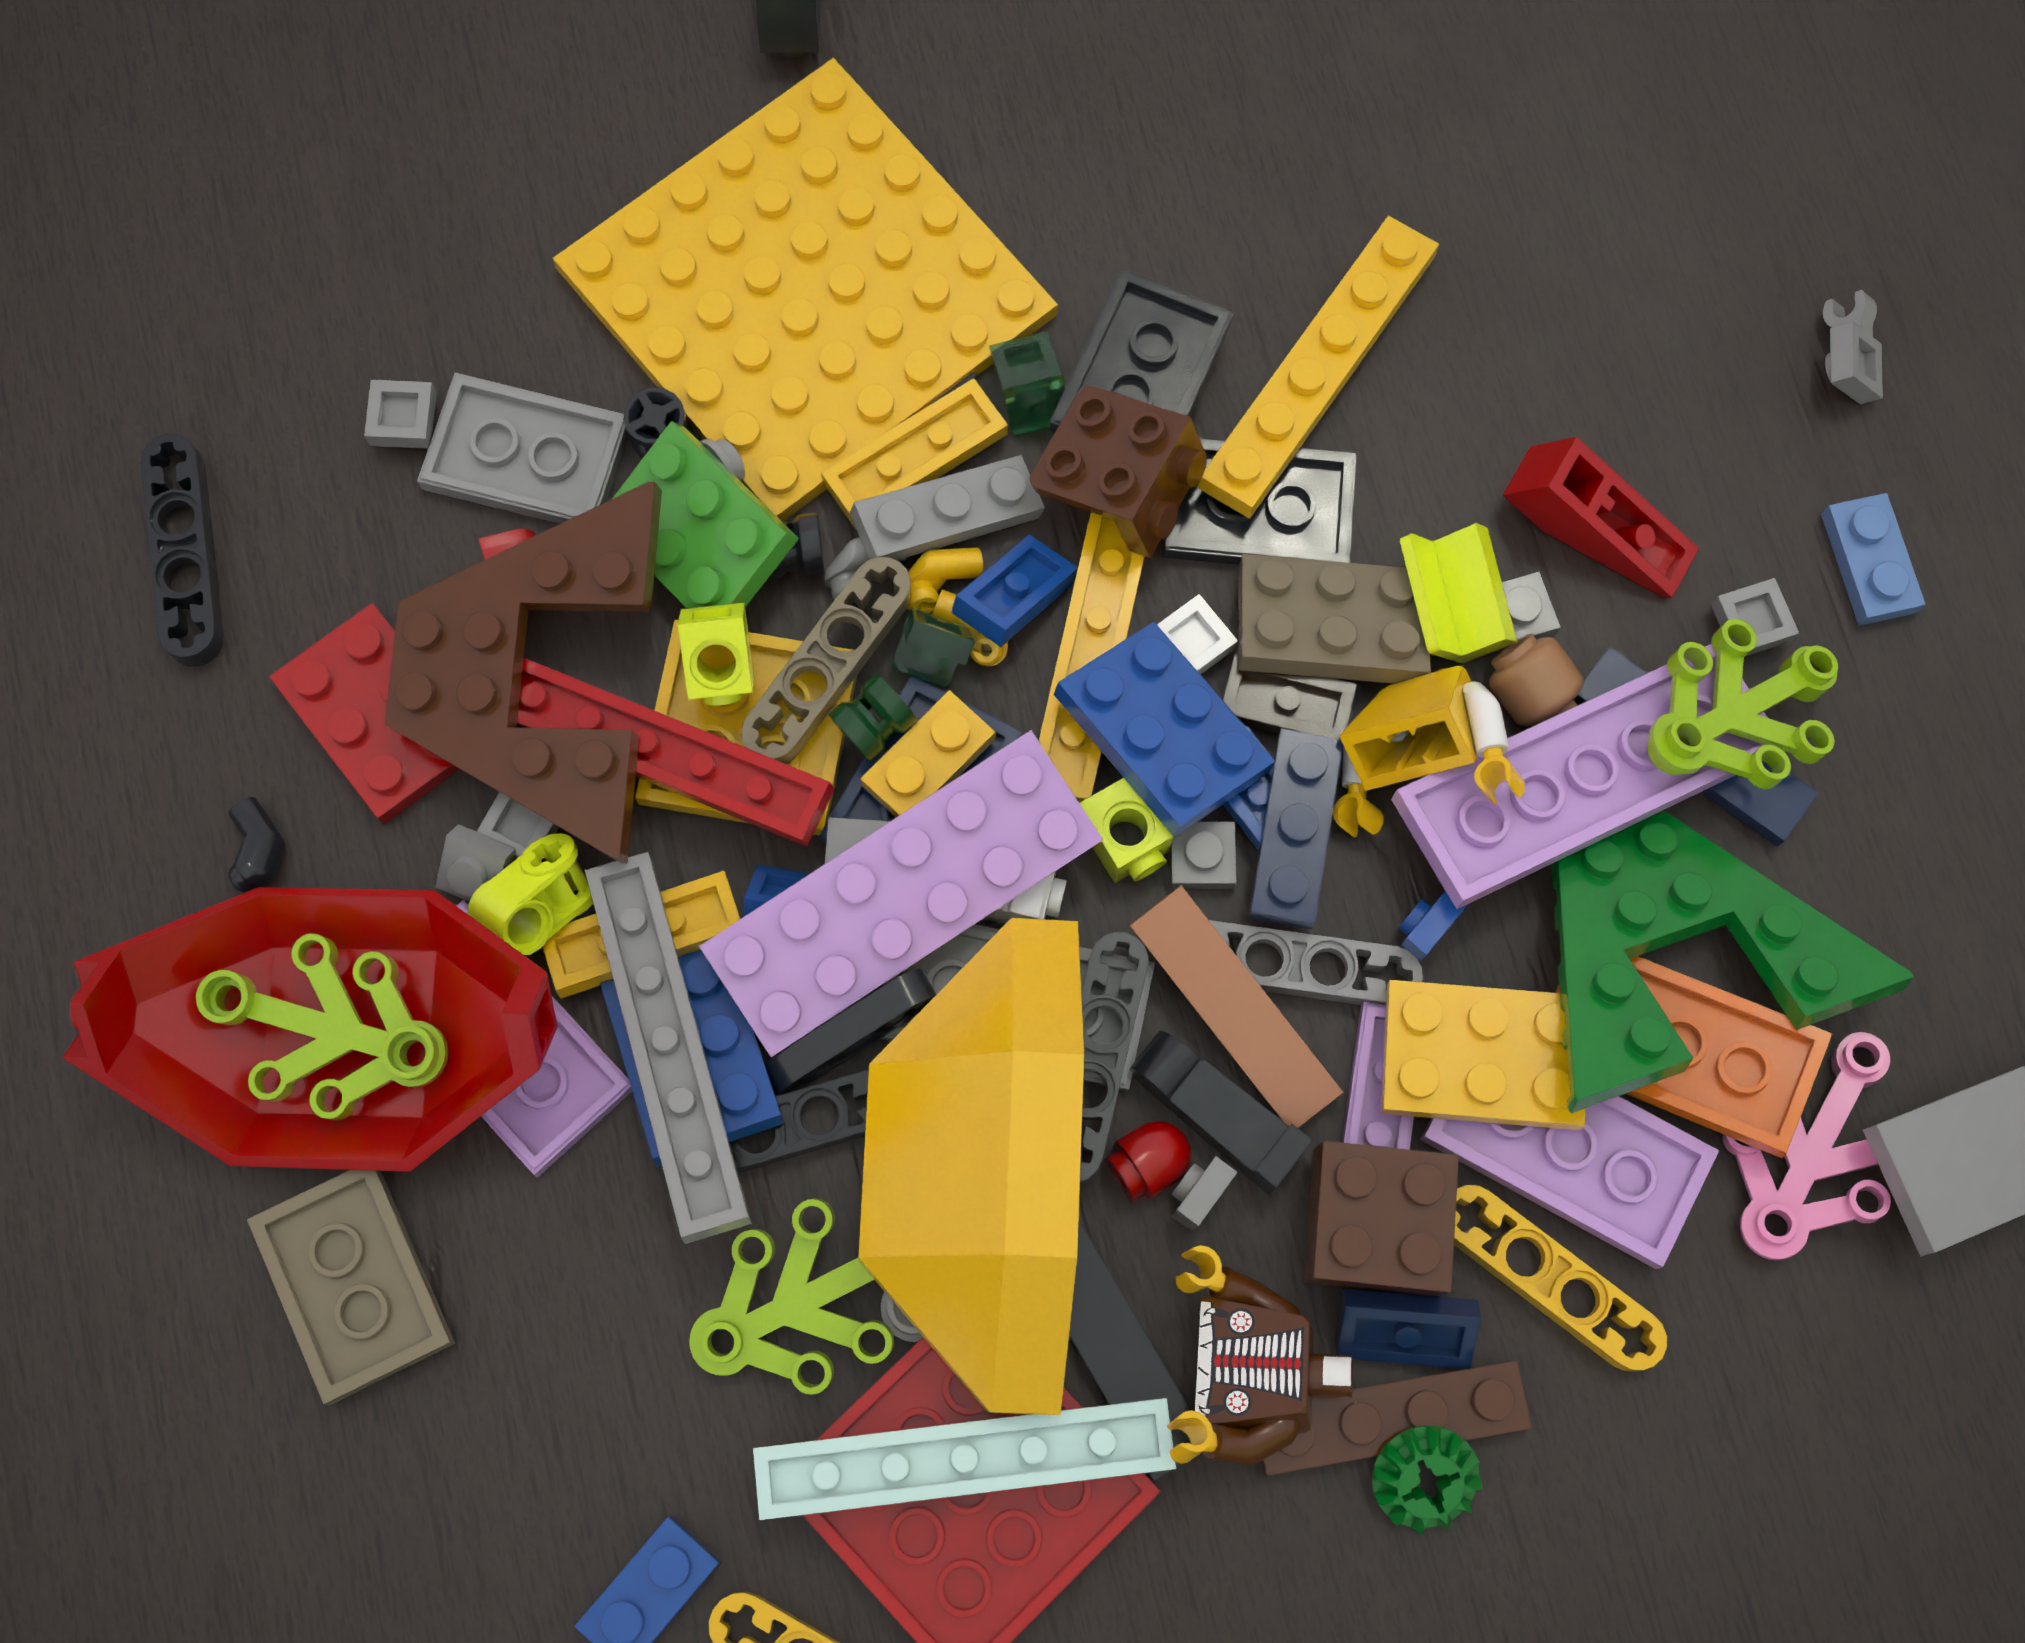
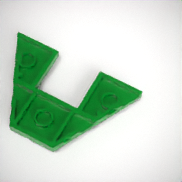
M1666 811L1652 815L1551 864L1552 886L1557 892L1554 918L1555 931H1559L1561 963L1558 967L1560 1007L1565 1013L1566 1029L1562 1036L1563 1049L1568 1052L1570 1096L1567 1100V1108L1570 1113L1685 1072L1693 1060V1056L1630 959L1726 925L1796 1030L1901 992L1906 989L1914 978L1911 971Z

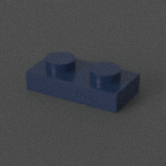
M1344 1289L1335 1335L1336 1354L1352 1355L1355 1360L1471 1369L1481 1322L1479 1302L1474 1299Z

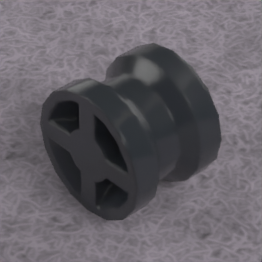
M650 387L641 390L629 399L624 408L623 420L634 451L642 459L671 421L685 427L690 432L681 400L673 392L664 388ZM657 430L658 434H652L649 431Z

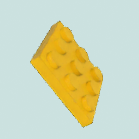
M674 620L654 711L745 747L742 739V725L747 715L803 641L748 632L754 671L753 693L742 694V699L732 704L713 706L705 704L704 698L688 700L677 625L678 620ZM710 645L700 652L702 661L714 669L726 668L735 661L733 653L722 645ZM832 646L834 649L841 652H850L853 650ZM815 672L800 674L791 685L792 694L802 701L817 700L827 689L826 679ZM857 676L831 711L841 702H852ZM779 700L776 704L782 707L784 715L778 725L773 730H768L764 727L758 730L762 742L761 748L766 749L772 742L780 746L786 743L782 727L793 713L782 700ZM793 714L799 723L804 721L805 718ZM827 715L799 754L787 765L827 780L835 789L845 735ZM639 778L635 796L638 805L747 823ZM834 792L813 835H820L822 830H824V826L829 819Z

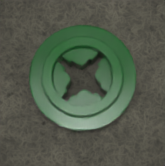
M1433 1425L1413 1427L1393 1437L1379 1453L1372 1472L1373 1493L1379 1506L1395 1526L1402 1524L1411 1527L1421 1535L1425 1528L1440 1526L1449 1530L1451 1521L1462 1512L1472 1513V1499L1476 1490L1483 1489L1479 1476L1478 1463L1480 1462L1468 1442L1454 1431ZM1423 1460L1427 1469H1431L1435 1476H1442L1436 1480L1438 1491L1436 1492L1437 1497L1431 1499L1430 1495H1426L1421 1487L1415 1488L1420 1484L1418 1473L1421 1470L1417 1462Z

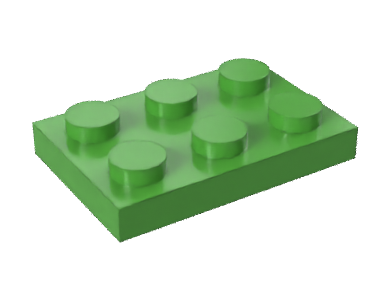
M673 421L665 428L613 497L622 495L647 482H655L661 488L662 497L654 576L687 609L745 603L746 607L799 539L685 427Z

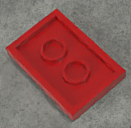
M371 603L269 677L375 816L385 825L460 769L385 725L395 631L376 606Z

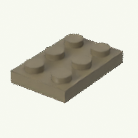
M1242 553L1238 567V670L1382 683H1398L1431 673L1430 653L1426 648L1407 568Z
M346 1171L247 1219L324 1405H332L455 1344L381 1171Z

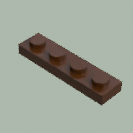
M1518 1361L1353 1389L1352 1397L1312 1396L1311 1430L1305 1433H1298L1292 1444L1261 1461L1264 1476L1375 1457L1379 1455L1383 1447L1393 1437L1405 1430L1418 1426L1433 1425L1444 1427L1459 1434L1465 1440L1532 1429Z

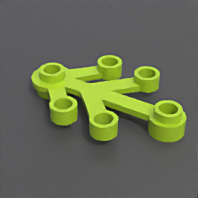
M1741 619L1726 621L1713 634L1711 640L1713 650L1716 653L1712 710L1698 718V683L1713 668V659L1710 652L1699 643L1686 642L1668 659L1667 668L1672 677L1669 713L1662 715L1651 726L1647 742L1648 755L1653 764L1661 771L1670 775L1691 774L1707 765L1748 778L1758 788L1771 789L1790 773L1791 763L1784 751L1792 753L1797 760L1803 763L1814 764L1833 749L1835 743L1833 733L1820 721L1808 720L1797 728L1760 716L1761 713L1790 697L1803 702L1815 701L1835 684L1838 662L1833 653L1827 648L1818 645L1800 647L1781 664L1779 674L1741 694L1744 657L1756 646L1757 636L1754 629ZM1729 636L1733 637L1739 645L1732 642ZM1685 659L1689 660L1696 669L1691 668L1685 662ZM1725 733H1730L1764 745L1752 754L1715 739ZM1806 737L1810 738L1815 743L1816 747L1812 746L1807 741ZM1762 761L1771 767L1773 773L1763 766Z
M315 933L305 934L295 942L292 948V960L299 970L306 972L325 1013L257 993L254 983L247 976L229 970H218L210 973L198 986L196 992L198 1010L206 1019L224 1025H237L250 1018L316 1038L277 1061H262L252 1068L248 1077V1086L251 1093L258 1099L272 1102L286 1099L292 1093L295 1082L353 1050L378 1057L342 1080L325 1079L314 1086L310 1094V1106L317 1116L324 1119L341 1120L348 1117L353 1112L356 1101L392 1081L407 1087L425 1086L439 1077L448 1060V1045L445 1037L434 1025L424 1021L413 1020L396 985L399 977L398 965L393 958L380 952L371 951L362 954L353 966V978L360 988L370 991L387 1031L362 1023L335 968L338 960V950L335 943L329 938ZM320 943L324 950L323 958L318 964L310 966L306 960V953L310 946ZM381 961L385 967L384 977L378 983L371 984L367 979V970L372 963ZM237 987L241 993L240 1004L234 1010L228 1011L224 1004L225 996L229 990ZM421 1042L425 1047V1058L419 1065L411 1066L407 1060V1051L412 1044ZM276 1069L280 1074L281 1081L274 1092L268 1093L264 1089L263 1079L267 1072ZM337 1087L342 1094V1103L335 1111L329 1112L325 1107L324 1098L330 1089Z
M813 1198L803 1201L795 1208L792 1224L796 1232L773 1301L749 1313L748 1310L759 1271L772 1261L775 1254V1243L772 1237L761 1229H750L736 1237L732 1245V1257L735 1265L721 1307L708 1310L702 1314L693 1325L690 1333V1350L694 1360L702 1369L714 1375L726 1376L737 1373L748 1364L792 1379L794 1386L802 1393L813 1395L822 1392L831 1383L834 1376V1366L831 1359L820 1351H808L801 1355L761 1339L762 1336L782 1326L852 1348L858 1359L869 1364L879 1363L891 1353L894 1347V1334L886 1323L879 1320H870L863 1323L820 1308L874 1280L859 1262V1258L808 1282L822 1238L830 1233L835 1223V1214L829 1203L822 1199ZM809 1206L818 1207L825 1214L826 1222L823 1229L819 1232H811L803 1225L802 1214ZM749 1237L760 1239L765 1246V1255L760 1262H750L743 1255L742 1246ZM717 1329L729 1331L734 1338V1347L728 1354L718 1353L712 1346L711 1337ZM875 1329L883 1334L885 1348L881 1353L870 1354L864 1350L861 1345V1336L864 1331ZM815 1360L823 1366L825 1376L820 1384H809L802 1378L801 1366L805 1361Z

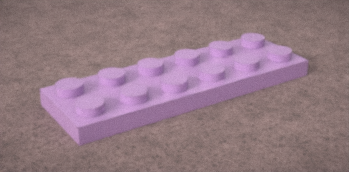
M1712 644L1705 646L1712 656L1713 668L1698 683L1697 718L1712 710L1716 653L1713 650ZM1685 659V662L1691 668L1696 669L1689 660ZM1667 664L1507 738L1509 750L1503 755L1511 762L1525 782V792L1520 798H1517L1505 780L1495 789L1497 805H1493L1477 786L1474 779L1477 766L1484 760V758L1478 756L1473 764L1427 775L1396 790L1391 799L1456 909L1735 776V774L1704 765L1695 773L1670 775L1658 769L1651 761L1647 752L1650 728L1662 715L1668 714L1670 708L1672 677L1668 671ZM1743 679L1741 694L1749 690ZM1764 712L1760 714V716L1768 718ZM1725 733L1715 739L1752 754L1764 745L1730 733Z
M1030 730L699 947L768 1054L772 1057L1101 842L1103 838L1032 730Z

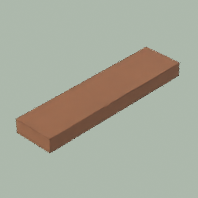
M1182 885L1130 924L1133 931L1277 1115L1288 1126L1293 1124L1299 1128L1344 1093Z

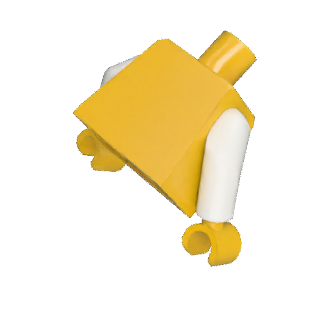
M1463 666L1439 669L1433 673L1394 683L1383 688L1339 736L1343 743L1342 787L1348 789V793L1342 796L1335 804L1333 818L1342 829L1354 838L1358 834V825L1372 835L1377 834L1383 825L1384 816L1382 811L1366 799L1367 790L1473 764L1477 756L1484 758V760L1477 766L1474 779L1477 786L1493 805H1497L1495 789L1505 780L1517 798L1522 797L1525 792L1523 778L1503 755L1509 750V744L1500 704L1485 686L1479 682H1471Z

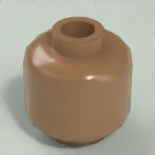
M1529 633L1518 639L1517 643L1509 645L1491 661L1490 664L1495 670L1489 679V688L1517 725L1531 727L1578 706L1573 699L1581 692L1584 677L1556 639L1551 637L1536 639L1532 633Z

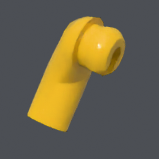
M978 547L933 549L924 552L908 571L911 582V600L907 609L915 615L928 614L934 610L939 597L937 592L946 580L979 577L983 572V557Z

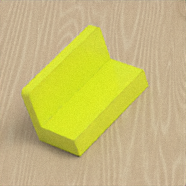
M1475 523L1435 541L1412 533L1400 538L1426 648L1430 654L1463 664L1517 643L1488 527Z

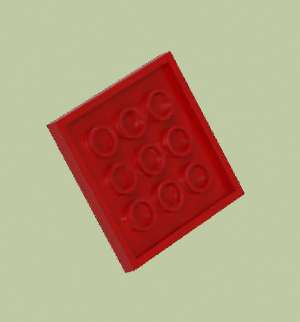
M922 1338L817 1440L1031 1414L987 1413L929 1343ZM1063 1387L1061 1411L1083 1408ZM1144 1473L806 1514L803 1516L917 1643H1011L1161 1491Z

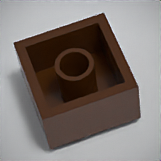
M1332 1141L1321 1142L1312 1153L1303 1284L1438 1297L1451 1293L1459 1155Z

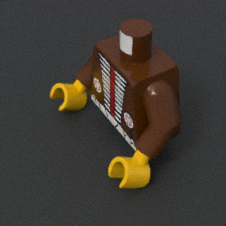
M1196 1246L1183 1252L1181 1255L1184 1259L1191 1260L1197 1264L1201 1272L1200 1278L1185 1272L1176 1276V1285L1185 1293H1194L1204 1288H1209L1211 1297H1201L1195 1411H1185L1167 1425L1169 1430L1178 1429L1185 1432L1190 1438L1191 1444H1178L1169 1451L1170 1456L1174 1462L1180 1464L1188 1463L1202 1453L1209 1460L1256 1465L1292 1444L1298 1433H1305L1311 1430L1312 1396L1352 1397L1353 1356L1314 1354V1335L1311 1321L1309 1318L1301 1315L1297 1306L1262 1283L1229 1267H1222L1220 1257L1213 1249L1207 1246Z

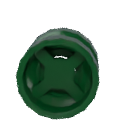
M878 673L873 674L862 684L861 694L852 702H841L828 714L841 732L870 763L885 750V741L894 733H905L918 721L911 709ZM871 708L882 719L880 723L869 712Z

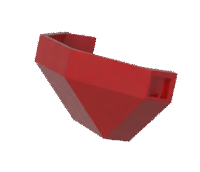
M258 887L74 961L81 989L74 994L70 1003V1017L73 1027L79 1030V1033L62 1058L229 1166L411 1172L538 1072L558 1026L547 972L435 890ZM315 933L327 937L335 943L338 950V960L335 968L362 1023L387 1031L370 991L360 988L353 978V966L362 954L371 951L380 952L393 958L398 965L399 977L396 985L413 1020L424 1021L434 1025L445 1037L448 1045V1060L439 1077L425 1086L407 1087L392 1081L356 1101V1106L348 1117L341 1120L324 1119L317 1116L310 1106V1094L314 1086L325 1079L342 1080L378 1057L353 1050L295 1082L292 1093L286 1099L278 1102L258 1099L251 1093L248 1086V1077L252 1068L262 1061H277L316 1038L250 1018L237 1025H224L206 1019L198 1010L196 1004L198 986L210 973L218 970H229L247 976L254 983L257 993L325 1013L306 972L299 970L292 960V948L295 942L305 934ZM315 943L308 949L306 960L310 966H314L322 960L324 954L323 946L320 943ZM381 961L372 963L367 970V979L371 984L378 983L384 977L385 967ZM237 987L229 990L225 996L224 1004L228 1011L234 1010L240 1004L241 993ZM421 1042L412 1044L407 1051V1060L411 1066L419 1065L425 1058L426 1051ZM276 1069L267 1072L263 1079L264 1089L268 1093L274 1092L280 1084V1074ZM337 1087L330 1089L324 1098L326 1109L329 1112L335 1111L342 1103V1094Z

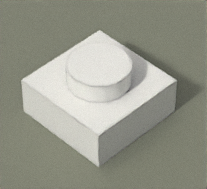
M1200 594L1157 624L1200 675L1234 651L1238 640Z

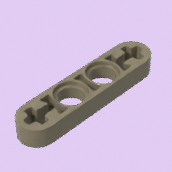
M875 557L867 560L858 568L747 715L742 725V739L745 748L785 764H789L799 754L907 609L911 600V582L907 569L899 561L890 557ZM888 577L894 579V593L896 595L892 597L884 593L877 599L872 606V615L874 619L879 621L873 623L870 617L863 611L872 599L870 582L874 580L882 584ZM856 603L859 608L851 606V604ZM852 623L863 631L864 639L857 649L850 652H841L829 644L828 636L831 630L839 624ZM805 672H815L822 675L827 681L825 693L814 701L797 699L791 692V685L797 676ZM779 700H782L793 714L805 719L802 723H799L795 716L791 714L782 727L786 743L780 746L772 742L766 749L761 748L762 742L758 730L761 727L773 730L778 725L784 715L782 707L776 704Z

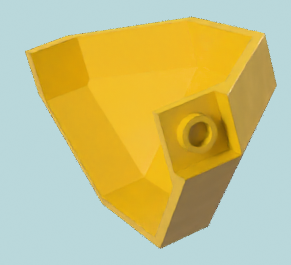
M1011 918L869 1064L859 1262L987 1413L1061 1415L1077 1265L1084 1040L1078 921Z

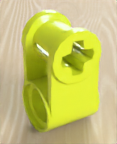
M557 833L541 837L531 843L521 856L491 880L482 884L473 893L468 904V915L523 955H530L539 950L549 938L594 904L586 873L583 872L576 859L578 847L569 835ZM578 890L577 895H574L573 892Z

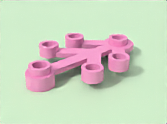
M1865 1032L1850 1034L1833 1051L1831 1066L1836 1079L1807 1134L1800 1117L1789 1149L1784 1156L1789 1169L1778 1190L1761 1150L1753 1146L1740 1145L1735 1139L1723 1134V1143L1726 1149L1736 1157L1751 1200L1741 1215V1235L1746 1245L1757 1255L1770 1260H1784L1794 1256L1805 1246L1811 1231L1853 1220L1860 1223H1873L1888 1212L1891 1205L1890 1194L1881 1183L1874 1180H1862L1849 1189L1846 1196L1802 1205L1814 1181L1878 1165L1867 1139L1832 1148L1862 1089L1876 1084L1888 1071L1890 1065L1888 1048L1875 1035ZM1863 1047L1871 1051L1875 1059L1874 1066L1863 1067L1856 1063L1853 1058V1049ZM1859 1191H1868L1876 1196L1879 1205L1876 1212H1865L1858 1206L1856 1196ZM1769 1214L1781 1216L1787 1223L1786 1235L1774 1236L1770 1234L1765 1227V1217Z

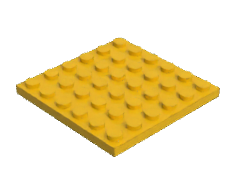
M834 58L553 257L557 271L658 388H664L673 392L681 400L687 422L701 439H711L713 441L725 439L735 447L742 459L745 470V477L742 483L782 522L827 489L824 485V480L821 478L822 471L928 407L971 373L975 372L979 375L1056 317L1058 313V304Z

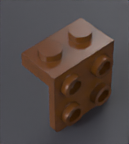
M1086 386L1078 392L1030 475V483L1035 492L1040 495L1113 519L1129 551L1151 558L1160 540L1167 538L1176 524L1178 508L1188 490L1200 482L1206 468L1207 455L1190 416L1099 387Z

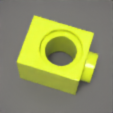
M745 603L681 609L677 625L688 700L704 698L705 704L718 706L738 702L742 699V694L753 693L754 671ZM710 645H722L733 653L735 661L726 668L714 669L702 661L700 652Z
M1124 778L1080 802L1085 813L1103 838L1101 842L1092 848L1114 883L1131 875L1135 882L1142 880L1165 865L1167 860L1163 855L1169 852L1173 835ZM1130 822L1141 829L1144 839L1133 846L1121 845L1113 839L1110 829L1117 823Z

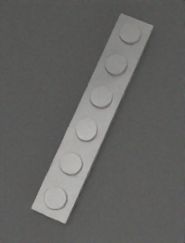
M649 852L628 857V863L614 861L587 869L585 872L681 1238L685 1244L752 1224Z

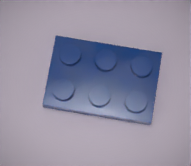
M1152 622L1059 681L1053 694L1173 837H1176L1267 775L1276 762L1155 622Z
M702 950L680 956V965L729 1142L784 1124L754 1030ZM614 979L600 983L650 1152L656 1166L659 1167L662 1166Z

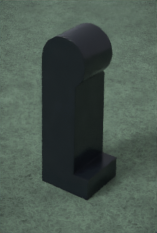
M1159 1031L1129 1068L1134 1078L1148 1092L1268 1195L1277 1188L1313 1141L1293 1124L1288 1126L1206 1060L1202 1061L1184 1043L1167 1032Z

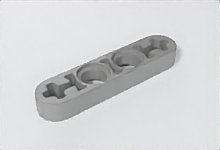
M1209 920L1228 945H1230L1229 938L1240 941L1235 954L1265 992L1362 1005L1363 1002L1386 1005L1387 991L1384 980L1365 977L1361 982L1362 990L1352 988L1359 970L1357 956L1367 959L1362 971L1382 972L1388 962L1397 964V974L1407 977V981L1422 982L1423 980L1422 967L1418 959L1406 949L1398 946ZM1257 943L1272 945L1281 956L1282 965L1280 970L1276 974L1266 977L1254 974L1246 963L1245 955L1247 950ZM1320 952H1330L1337 955L1345 966L1343 980L1336 985L1326 986L1320 984L1313 978L1310 972L1311 958Z

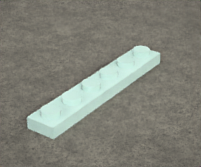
M1167 1398L1061 1411V1415L1031 1414L753 1448L759 1520L1176 1469L1175 1462L1169 1452L1173 1449L1171 1430L1167 1428V1425L1170 1423Z

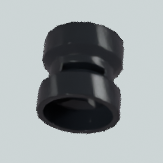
M817 512L799 514L792 522H784L799 539L795 543L796 549H791L767 580L781 579L787 571L800 570L805 575L825 573Z

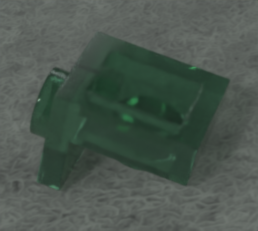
M1044 331L989 345L992 364L1005 400L1012 433L1019 435L1050 427V420L1064 393L1065 383L1048 332Z
M911 607L893 653L891 664L894 669L941 686H948L957 664L960 663L966 666L975 641L970 628Z

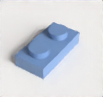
M1883 493L1832 504L1824 510L1821 516L1858 626L1918 613L1926 604L1888 494Z

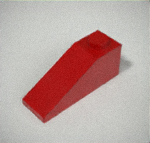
M1577 436L1530 446L1502 495L1546 534L1664 599L1673 598L1699 550L1698 546Z

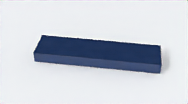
M1610 646L1586 677L1581 692L1573 700L1577 705H1580L1648 672ZM1762 762L1763 766L1773 773L1771 767L1767 763ZM1791 773L1771 789L1758 788L1748 778L1735 775L1701 792L1777 847L1787 839L1819 794Z

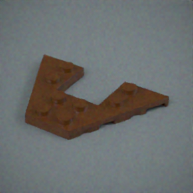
M655 482L642 484L398 602L385 716L386 726L620 863H628L639 736L632 730L517 728L529 610L651 612L662 490Z

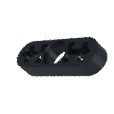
M915 969L895 978L769 1059L765 1063V1067L778 1095L802 1089L913 1019L937 995L922 969Z

